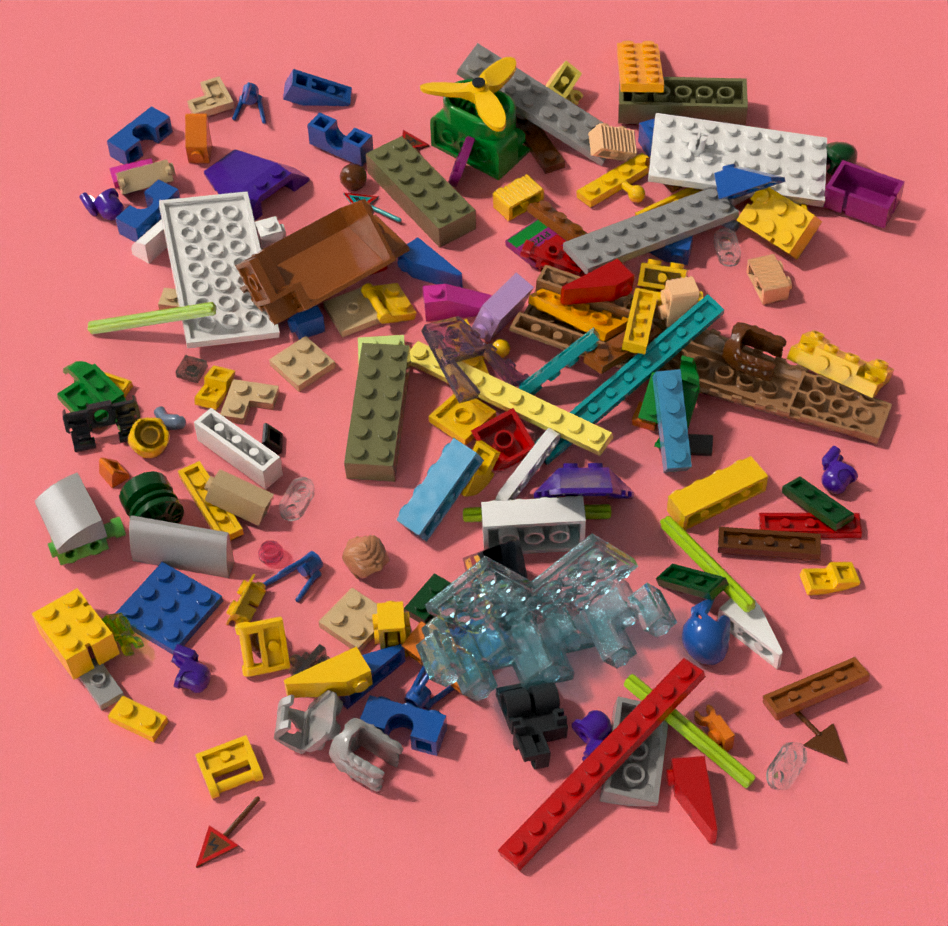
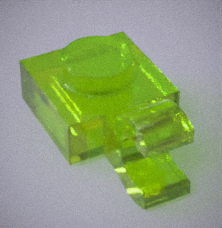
M122 612L107 614L102 618V621L112 632L115 642H119L125 656L135 654L131 649L132 643L136 649L144 647L143 641L139 637L132 636L135 633L130 627L129 620Z

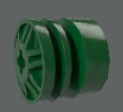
M151 471L139 474L129 480L120 491V503L129 518L137 516L177 524L183 518V506L178 500L177 495L173 492L167 477L160 472Z

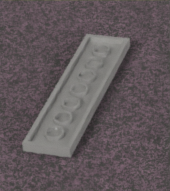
M477 43L456 74L465 80L475 79L486 68L502 58ZM516 68L512 78L500 89V91L508 94L513 99L516 105V112L602 166L606 158L590 155L591 148L588 133L596 125L603 122Z
M710 188L563 243V250L585 274H588L617 258L621 262H625L738 219L739 211L727 199H719L717 190Z

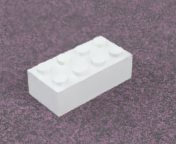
M583 496L481 502L484 550L514 539L519 540L523 554L585 550L586 518Z

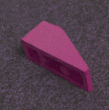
M449 284L423 286L426 321L475 317L478 315L482 305L492 296Z

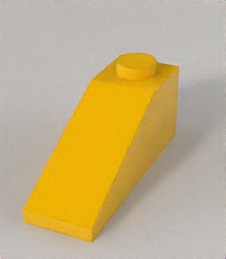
M357 646L284 680L286 695H294V698L319 697L328 690L335 692L337 696H349L356 692H363L373 685L371 670Z

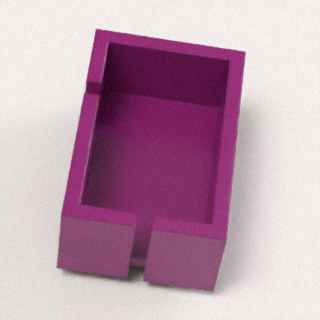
M842 160L825 187L823 207L839 213L842 210L846 211L845 215L885 228L892 217V213L895 212L901 201L905 181Z

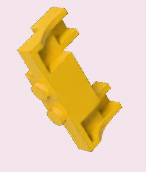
M815 330L802 334L799 343L791 346L786 358L871 398L875 397L880 389L889 383L894 369L889 367V363L884 360L875 359L866 362L856 354L839 350V347L831 344L830 340L824 338L825 335Z

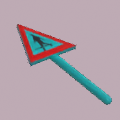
M343 193L350 204L362 199H366L368 203L372 204L379 198V196ZM371 205L375 212L397 222L402 221L401 218Z

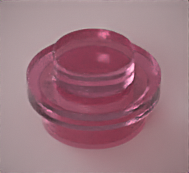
M272 540L264 542L258 551L260 561L267 565L280 562L284 555L282 546Z

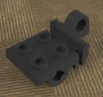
M544 678L496 688L497 700L510 732L513 734L515 751L519 749L523 761H530L534 770L548 767L551 752L547 742L565 739L568 733L567 716L564 715V709H560L559 693L555 683H549L548 679Z

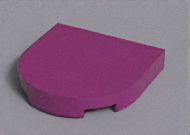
M466 137L448 180L452 187L456 188L461 178L475 138Z

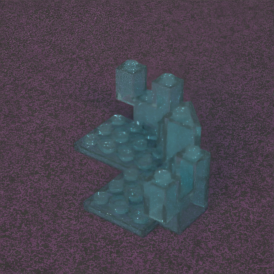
M592 533L532 581L484 556L425 604L428 613L436 617L421 628L425 638L416 645V648L431 681L445 687L457 681L462 695L479 702L498 687L492 673L493 670L513 666L522 688L527 690L530 686L568 681L573 679L575 672L566 653L592 647L597 648L603 662L619 668L627 664L637 654L625 631L627 627L635 624L637 619L643 630L656 638L668 633L670 628L678 622L661 590L646 583L633 592L629 583L623 580L639 567L635 559Z

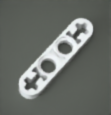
M548 428L500 489L495 500H515L558 444L561 437L559 433L551 428Z

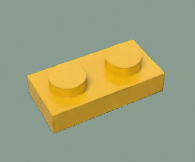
M125 696L120 698L108 715L109 722L151 742H155L169 722L167 716Z

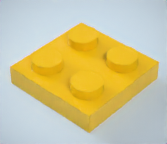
M459 388L429 415V422L452 438L467 445L474 438L471 430L497 417L494 409L462 388Z

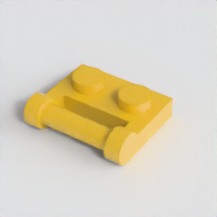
M367 283L362 286L361 293L372 304L377 312V318L380 323L386 324L415 320L417 312L398 283L377 286Z
M281 616L255 622H241L235 625L236 634L240 638L244 663L242 666L243 676H255L290 668L284 623ZM257 633L261 663H254L250 634Z
M247 735L195 754L211 799L219 797V793L255 780V782L264 779ZM247 765L250 766L251 770L217 783L214 781L216 777Z

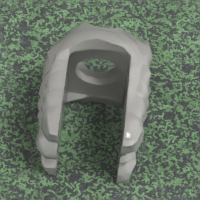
M352 718L345 724V729L342 733L334 737L329 755L339 771L347 773L357 782L379 792L382 788L381 784L384 782L382 778L385 772L355 755L354 752L362 746L397 768L399 765V754L403 752L402 745L398 741L391 739L387 734H384L380 729H377L373 724H368L358 718Z

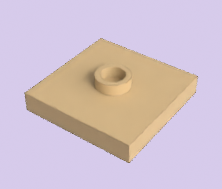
M361 288L323 302L324 309L342 337L380 323L377 318V312L368 298L363 296Z

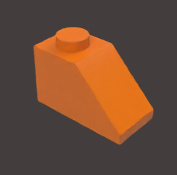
M185 114V148L188 163H210L212 140L207 114Z

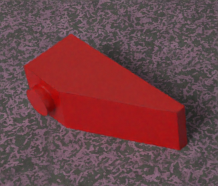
M617 258L562 286L560 303L562 305L607 302L625 297L632 292L634 275Z
M705 756L672 758L671 769L666 770L668 786H673L674 797L709 844H715L718 830Z

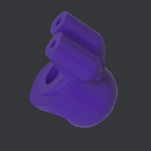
M114 188L105 190L96 199L86 192L79 196L91 215L97 216L99 212L106 220H115L124 210L122 202L118 199L119 194Z
M832 446L822 458L824 473L821 482L828 492L841 494L850 483L858 479V473L853 467L842 462L844 458L840 455L841 450L836 446Z
M177 644L171 660L172 663L180 668L174 682V687L177 689L186 688L193 691V693L203 692L210 683L211 673L209 668L199 663V655L195 650Z
M592 710L582 720L576 719L572 723L574 732L587 744L583 752V761L611 733V721L602 711Z

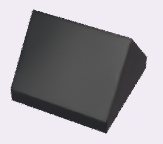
M267 423L263 424L262 444L274 453L281 454L283 433Z
M688 434L690 455L712 456L713 435Z

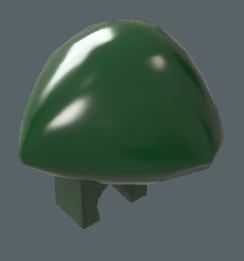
M831 142L827 144L826 166L830 165V168L826 172L830 175L835 173L842 160L856 164L858 152L854 145L847 142Z

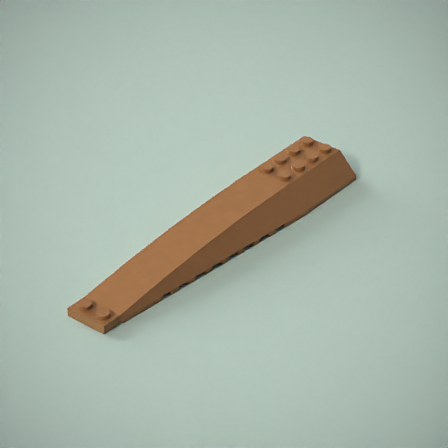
M545 265L537 278L536 291L543 288L561 295L562 286L580 278V276ZM628 294L614 301L586 304L590 305L591 310L601 313L603 310L612 312V317L622 320L623 317L629 318L634 295ZM531 304L527 306L524 313L518 312L510 326V331L562 350H565L586 333L575 329L573 325L565 321L557 320L555 316L547 312L537 310ZM656 305L652 323L664 332L669 327H666L664 320L659 318L658 305ZM713 328L711 331L707 329L658 370L680 369L682 355L694 358L699 374L700 393L790 420L851 435L874 444L878 443L892 407L891 403L874 397L871 398L821 374L814 375L809 373V369L801 365H790L782 357L774 358L764 354L761 350L752 349L748 346H744L742 349L744 353L776 365L772 380L764 381L760 378L744 374L741 371L733 370L721 357L725 342L729 338L721 336V332ZM622 332L616 334L615 336L609 338L606 341L599 340V344L597 347L601 346L602 344L606 343L607 341L611 340L612 338L616 337ZM585 351L579 356L584 357L587 352ZM638 353L632 355L631 357L627 358L626 360L622 361L614 367L621 369Z

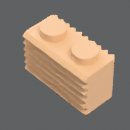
M601 123L588 133L591 156L628 161L637 155L634 130H627L624 126L609 127L607 123Z
M775 254L748 259L746 273L763 305L766 303L770 304L771 302L774 303L775 301L778 302L779 300H787L789 290L792 289L791 279L783 273V264L780 260L776 259Z
M692 276L689 278H676V280L672 279L671 281L667 280L665 290H661L662 305L658 306L659 318L664 320L666 327H670L698 303L699 289Z

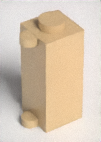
M168 160L115 173L121 194L149 188L158 179L165 183L174 181L173 176L176 175L173 163H168Z
M221 469L215 477L210 476L205 486V490L208 491L205 498L206 502L258 526L268 512L274 498L273 493Z

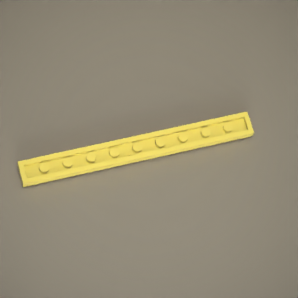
M417 341L410 350L411 366L457 388H462L469 394L505 411L514 408L519 418L544 430L551 428L559 433L561 438L598 456H601L613 439L612 432L424 343Z

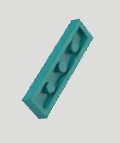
M593 327L519 384V389L535 395L542 389L541 385L545 381H553L561 374L560 370L566 365L568 367L573 366L580 359L579 355L585 351L589 353L599 344V333Z

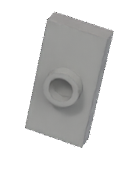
M93 658L91 660L94 669L80 676L79 679L102 711L119 701L124 696V693L103 664L99 666L96 659Z

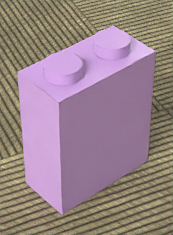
M516 272L482 305L471 329L474 330L478 337L489 343L523 309L534 287Z

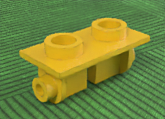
M255 574L251 576L248 582L243 580L237 591V594L241 596L238 601L233 600L226 612V614L230 615L226 625L231 620L235 621V624L251 621L256 609L248 604L250 603L258 607L266 593V585L264 583L252 581Z

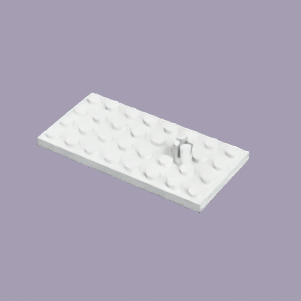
M656 113L648 182L702 190L710 188L717 190L714 173L723 170L722 167L725 165L735 164L736 167H746L785 177V182L770 188L794 203L823 207L825 202L827 138ZM755 192L750 193V194H747V195H744V196H750V197H752Z
M248 191L159 200L179 307L213 302L216 305V314L214 316L182 320L187 349L279 338L278 324L274 325L269 320L266 310L261 312L251 301L252 297L249 292L243 293L239 289L245 283L235 265L252 257L251 255L261 250Z

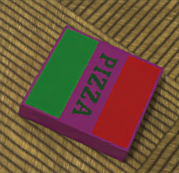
M538 219L505 240L506 247L519 257H521L520 253L526 239L535 242V245L539 247L543 246L545 239L559 243L561 246L566 242L565 239ZM521 257L524 261H526L535 269L538 268L535 267L537 260L532 258L526 259Z

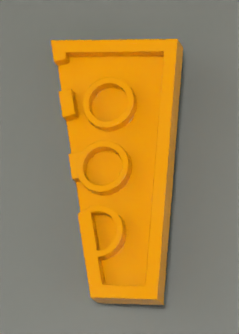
M543 288L529 295L528 303L535 306L537 310L547 312L555 316L557 320L573 325L579 331L587 333L594 327L599 333L601 341L608 340L627 327L628 318L623 317L622 320L612 317V312L603 310L602 313L591 310L590 305L586 303L562 305L560 303V294Z

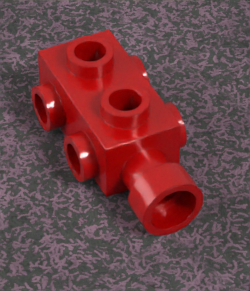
M526 239L520 256L526 259L532 258L537 260L535 267H538L540 272L545 265L580 277L586 275L559 243L545 239L543 246L539 247L535 245V242Z

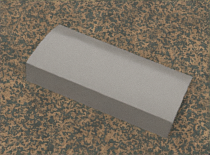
M78 472L53 484L35 500L36 507L58 554L107 537L103 521Z
M137 516L130 517L129 539L133 561L157 566L164 562L174 569L229 578L235 561L228 532Z
M617 697L613 707L611 732L641 701ZM665 720L605 781L601 788V802L626 806L658 805L668 723Z

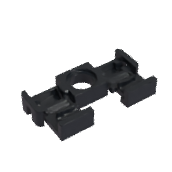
M132 395L133 400L114 404L111 403V400L88 404L87 409L66 413L64 409L62 411L63 422L66 432L71 433L74 451L80 452L96 448L95 438L91 437L90 434L93 431L92 429L116 424V426L120 425L121 431L118 432L120 443L127 442L132 426L140 418L136 396ZM102 409L108 412V416L104 419H98L94 415L96 411Z

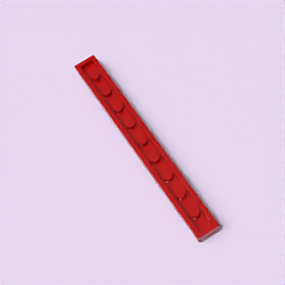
M683 658L498 849L500 856L520 871L706 677L704 671Z

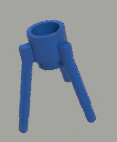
M248 82L243 86L242 95L239 97L238 105L232 117L233 120H236L243 104L253 105L257 102L261 121L263 124L266 123L262 104L263 97L259 95L257 85Z
M310 551L300 560L285 567L263 583L268 586L296 569L304 577L311 576L295 599L296 602H299L314 581L322 575L319 569L323 567V562L318 554Z
M439 659L433 662L428 671L422 666L411 689L405 695L404 701L406 703L413 704L417 708H425L429 711L436 702L454 690L453 687L448 686L432 699L430 698L432 692L425 685L439 665Z

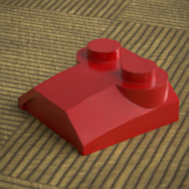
M514 408L471 430L475 441L482 440L500 452L493 467L494 473L506 470L522 461L535 445Z

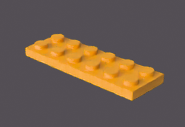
M628 40L617 43L620 91L664 92L658 44H654L653 41L634 43Z

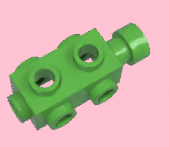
M120 517L110 519L109 523L104 524L107 537L58 554L53 541L48 543L52 558L57 556L60 565L74 563L78 559L90 555H97L109 549L106 539L114 536L119 538L126 535Z

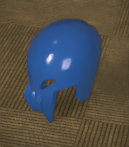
M707 599L691 608V616L684 624L682 631V643L687 653L694 660L708 665H716L724 660L730 640V618L723 615L715 621L708 615L715 599Z

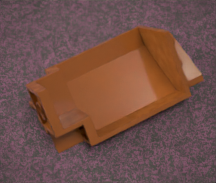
M362 199L340 207L251 255L252 257L235 266L245 283L239 289L243 293L249 292L252 297L251 301L261 312L266 310L269 320L274 325H277L296 313L312 308L395 262L397 257L410 251V249L377 215H373L374 210L371 204L366 199Z

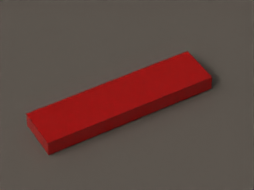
M759 513L758 517L760 530L821 534V538L861 539L862 537L860 513H854L853 521L836 531L811 513Z

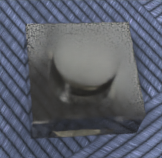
M185 355L175 371L176 377L198 383L208 367L207 361Z

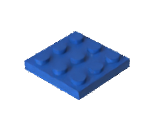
M161 562L113 616L116 622L173 654L176 645L184 646L220 606L223 598L217 592Z

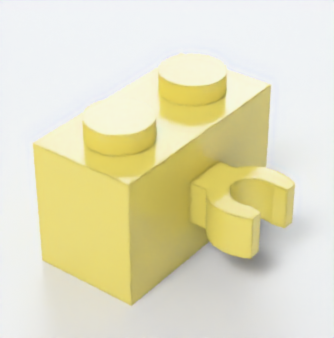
M566 60L553 73L545 86L576 106L583 97L580 91L572 89L582 73Z

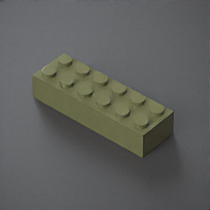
M663 77L664 92H621L619 81L618 123L639 124L640 122L654 119L656 113L746 126L748 99L747 79Z
M403 136L366 153L367 173L439 248L476 229V210Z
M362 343L344 460L347 479L395 482L411 366L409 345Z

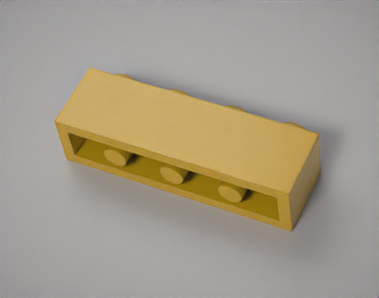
M752 456L743 460H737L733 465L723 470L719 469L702 480L694 481L690 486L672 492L668 496L667 512L684 530H687L765 492L768 475Z

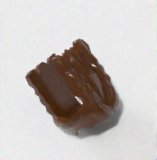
M737 322L733 326L731 338L725 342L721 357L733 370L741 371L744 374L760 378L764 381H771L776 365L761 358L748 355L742 349L745 345L781 358L783 347L786 346L787 341L782 336L768 332L757 325Z

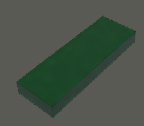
M801 476L782 486V493L835 531L854 519V513Z
M673 563L656 578L659 586L709 600L715 599L729 585L726 577Z

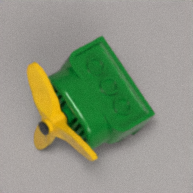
M504 57L496 61L475 79L460 80L455 83L431 82L420 85V91L423 93L443 97V108L430 119L431 146L457 158L466 137L475 138L466 164L497 180L505 176L530 152V148L522 145L525 142V133L516 128L515 102L508 94L500 91L516 71V59L514 57Z

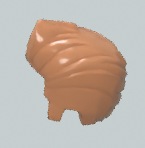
M375 535L356 536L349 539L342 556L345 565L356 579H359V577L366 578L375 572H379L390 562L386 548L380 538Z

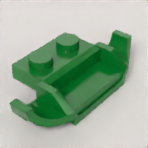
M682 355L680 370L688 429L701 388L694 358ZM652 372L638 418L639 420L658 425L652 378L655 373ZM660 438L655 442L654 447L661 448Z
M76 361L63 368V373L65 375L69 373L74 378V383L57 393V397L70 412L85 410L88 404L111 400L112 404L126 401L124 393L96 364L92 365L87 362ZM102 409L96 411L94 415L98 419H103L108 416V412Z

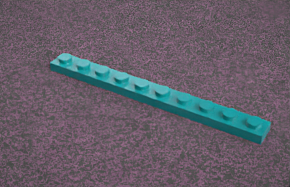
M707 294L647 346L645 354L638 353L569 413L593 424L599 422L648 380L652 372H657L724 314V309ZM560 437L558 444L544 461L546 465H549L573 443Z

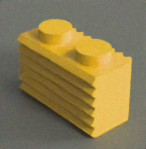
M527 174L522 176V178L515 179L511 184L505 185L504 188H498L493 193V207L507 221L525 213L529 203L544 201V189Z

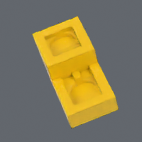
M213 365L204 376V385L195 396V405L217 410L232 384L235 370Z
M830 562L826 568H806L799 574L807 595H821L843 591L859 586L861 583L852 562Z

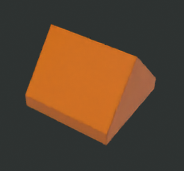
M100 458L99 474L111 488L129 479V473L118 461Z

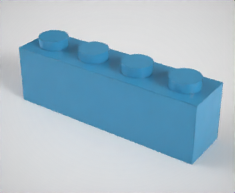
M681 370L657 371L652 378L663 473L687 471L692 467Z
M453 438L443 448L442 455L438 461L429 468L422 484H419L414 489L410 501L400 509L396 520L427 542L484 460L477 452Z

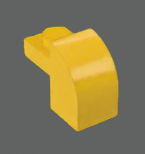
M482 440L476 441L473 451L477 452L484 461L461 492L465 497L480 493L495 474L491 471L500 452Z

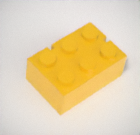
M770 187L756 191L750 199L753 201L752 205L747 203L737 221L790 256L798 259L822 221L811 212Z
M78 588L31 613L40 635L73 680L94 669L87 647L91 646L99 666L120 654L112 632L92 606L88 604V601Z

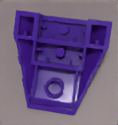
M236 149L204 171L205 177L218 194L248 191L254 221L263 215L261 202L285 185L295 192L310 181L308 176L294 167Z
M564 463L563 468H558L534 492V499L542 497L557 498L559 496H608V499H633L634 492L609 467H603V463H588V468H578V463Z

